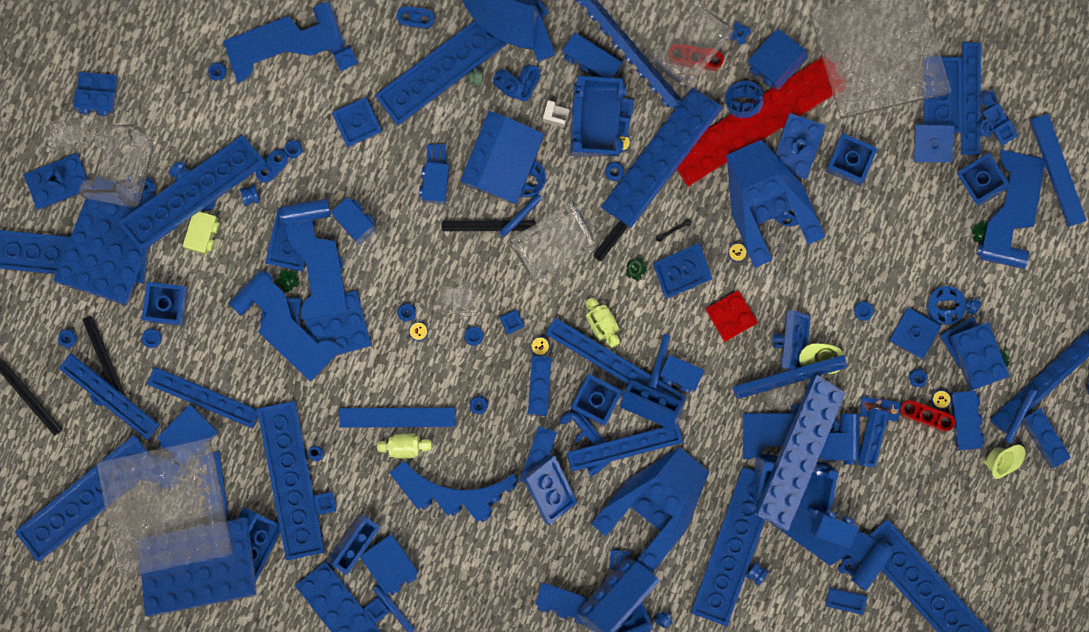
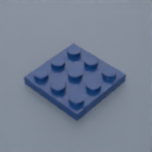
M357 291L345 293L348 312L304 319L309 336L317 343L331 341L343 348L336 356L372 346Z

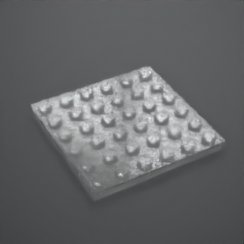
M859 0L811 11L810 16L840 119L951 93L950 84L924 0Z
M211 439L97 463L118 578L233 555Z

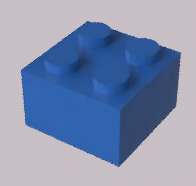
M842 133L825 172L861 186L878 148Z
M990 152L957 172V175L978 207L1011 188Z
M347 197L331 211V214L351 238L360 245L376 231L374 228L375 222L368 213L363 214L361 212L363 209L355 199L350 200Z
M147 282L142 321L183 327L188 288L185 286Z
M588 374L571 406V410L605 427L623 391Z

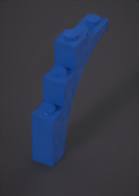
M405 461L389 472L418 510L420 508L423 510L428 508L432 504L431 500L434 498L447 516L450 514L455 516L462 510L460 506L464 505L477 522L481 520L482 523L492 516L490 512L493 510L488 504L491 502L494 505L502 498L500 494L505 490L509 493L517 486L516 482L518 481L515 475L512 474L503 481L486 488L454 490L427 481L417 474Z

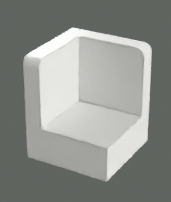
M548 101L543 122L565 128L569 109L556 106L555 102Z

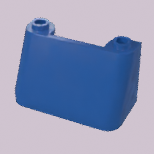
M577 76L573 86L570 156H619L623 152V141H620L619 137L620 101L622 96L626 95V85H623V79Z
M757 454L753 498V505L756 508L778 458L776 455ZM817 461L797 509L807 510L815 518L819 510L825 512L826 509L832 510L839 474L833 466Z

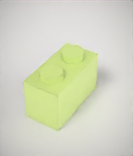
M202 212L192 216L183 248L207 255L208 251L211 252L214 245L212 237L214 233L218 232L220 222H217L218 218Z

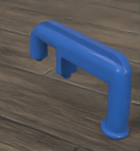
M568 412L559 418L561 425H566L570 420H573L581 429L582 433L574 439L575 442L586 436L593 446L606 443L584 416L575 412ZM610 462L587 468L589 476L592 478L593 475L600 472Z

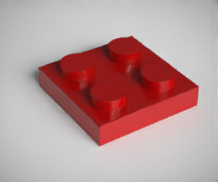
M739 290L705 309L724 343L758 323Z

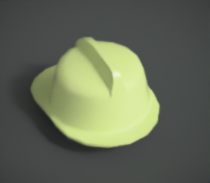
M815 343L806 346L801 351L799 361L801 366L804 367L842 356L844 353L840 348L832 344Z
M1014 445L1007 449L996 447L983 459V462L992 471L993 477L1000 479L1020 467L1025 459V448L1022 445Z

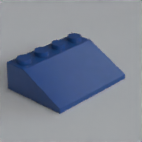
M488 111L460 181L464 186L517 205L545 134L506 116Z

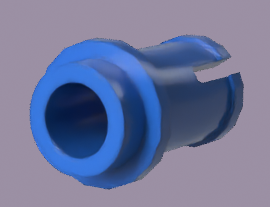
M313 446L309 449L308 455L311 460L320 461L323 458L324 452L321 447ZM318 450L319 455L314 457L313 451Z

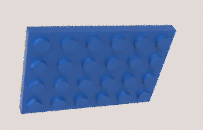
M94 177L53 279L54 283L127 306L149 248L141 253L121 229L118 222L155 196Z
M247 518L137 540L144 610L147 617L257 596Z

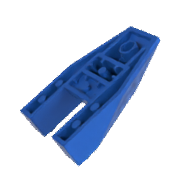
M762 140L727 155L732 217L754 268L772 261L757 225L793 210L807 245L825 238V234L803 185Z
M679 447L629 478L591 525L607 536L629 508L632 507L660 531L636 560L652 573L688 529L709 471Z

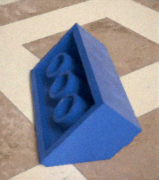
M243 507L237 519H248L256 583L281 531L278 523Z
M626 558L619 564V567L613 574L606 578L603 585L594 591L593 596L581 606L576 614L591 631L615 632L660 580L639 562Z

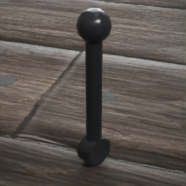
M685 219L684 223L662 235L658 234L656 241L662 242L663 238L684 226H690L691 220Z

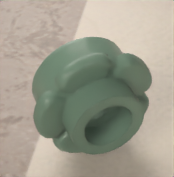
M474 68L468 74V83H471L472 87L475 85L480 86L482 71Z

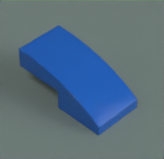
M622 98L620 101L619 136L628 137L635 100Z
M999 102L981 111L984 119H989L993 123V134L1002 146L1018 137L1011 120L1007 119Z

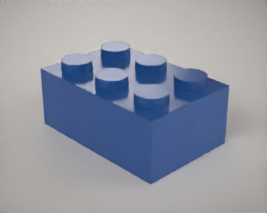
M989 322L949 337L969 391L1010 377Z

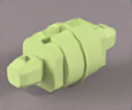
M595 298L588 299L585 304L590 312L585 317L591 330H593L599 341L607 339L606 342L611 348L616 347L620 344V341L615 333L620 329L614 319V315H612L606 305L599 306Z
M405 432L390 436L389 442L385 440L377 443V451L384 453L389 451V456L395 457V459L414 458L420 455V450L429 451L432 449L431 440L422 439L420 441L419 435Z

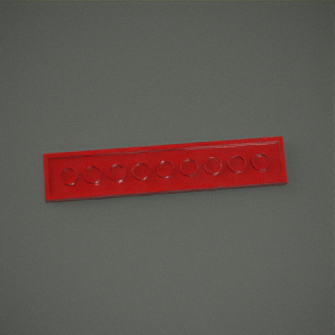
M825 55L790 77L779 90L773 88L763 94V106L754 116L738 118L731 114L707 129L678 166L677 172L686 186H691L726 164L728 154L764 140L783 128L789 113L802 116L845 89L847 84L828 55Z

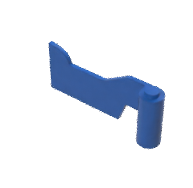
M330 2L321 3L312 8L318 25L301 31L292 19L287 16L224 40L223 43L237 83L245 81L252 74L253 64L284 52L313 56L323 51L332 52L333 54V52L341 50L345 44Z
M1001 149L1000 161L1005 171L1010 173L1008 182L1011 188L1007 189L1002 209L988 222L984 241L982 244H978L976 255H979L980 260L1025 269L1029 251L1011 247L1014 229L1034 227L1045 163L1042 158Z
M328 198L282 206V210H279L280 221L285 222L288 241L305 260L311 297L307 298L303 303L301 311L302 320L348 312L336 242L315 238L312 220L331 217Z
M259 270L228 304L241 316L254 303L267 313L258 333L311 382L343 348L331 341L317 343L292 319L286 295L271 281L273 277L266 270L263 272Z
M743 413V460L755 458L757 454L763 452L765 446H783L796 414ZM840 414V433L828 434L819 456L820 459L844 461V465H856V461H859L860 414Z
M797 509L789 530H779L829 566H832L844 556L849 555L861 564L851 578V581L867 591L894 554L891 551L892 547L884 541L882 543L876 542L862 532H857L851 548L815 537L810 531L815 517H812V513L807 510Z

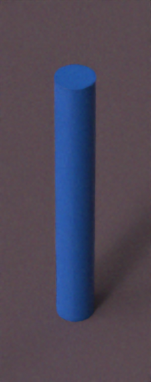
M537 194L499 234L505 237L542 200V197Z
M663 334L648 386L651 389H656L671 337L667 334Z
M1029 390L1004 441L1012 443L1037 391Z
M377 585L373 591L407 632H413L415 630L388 595L384 593L382 588Z

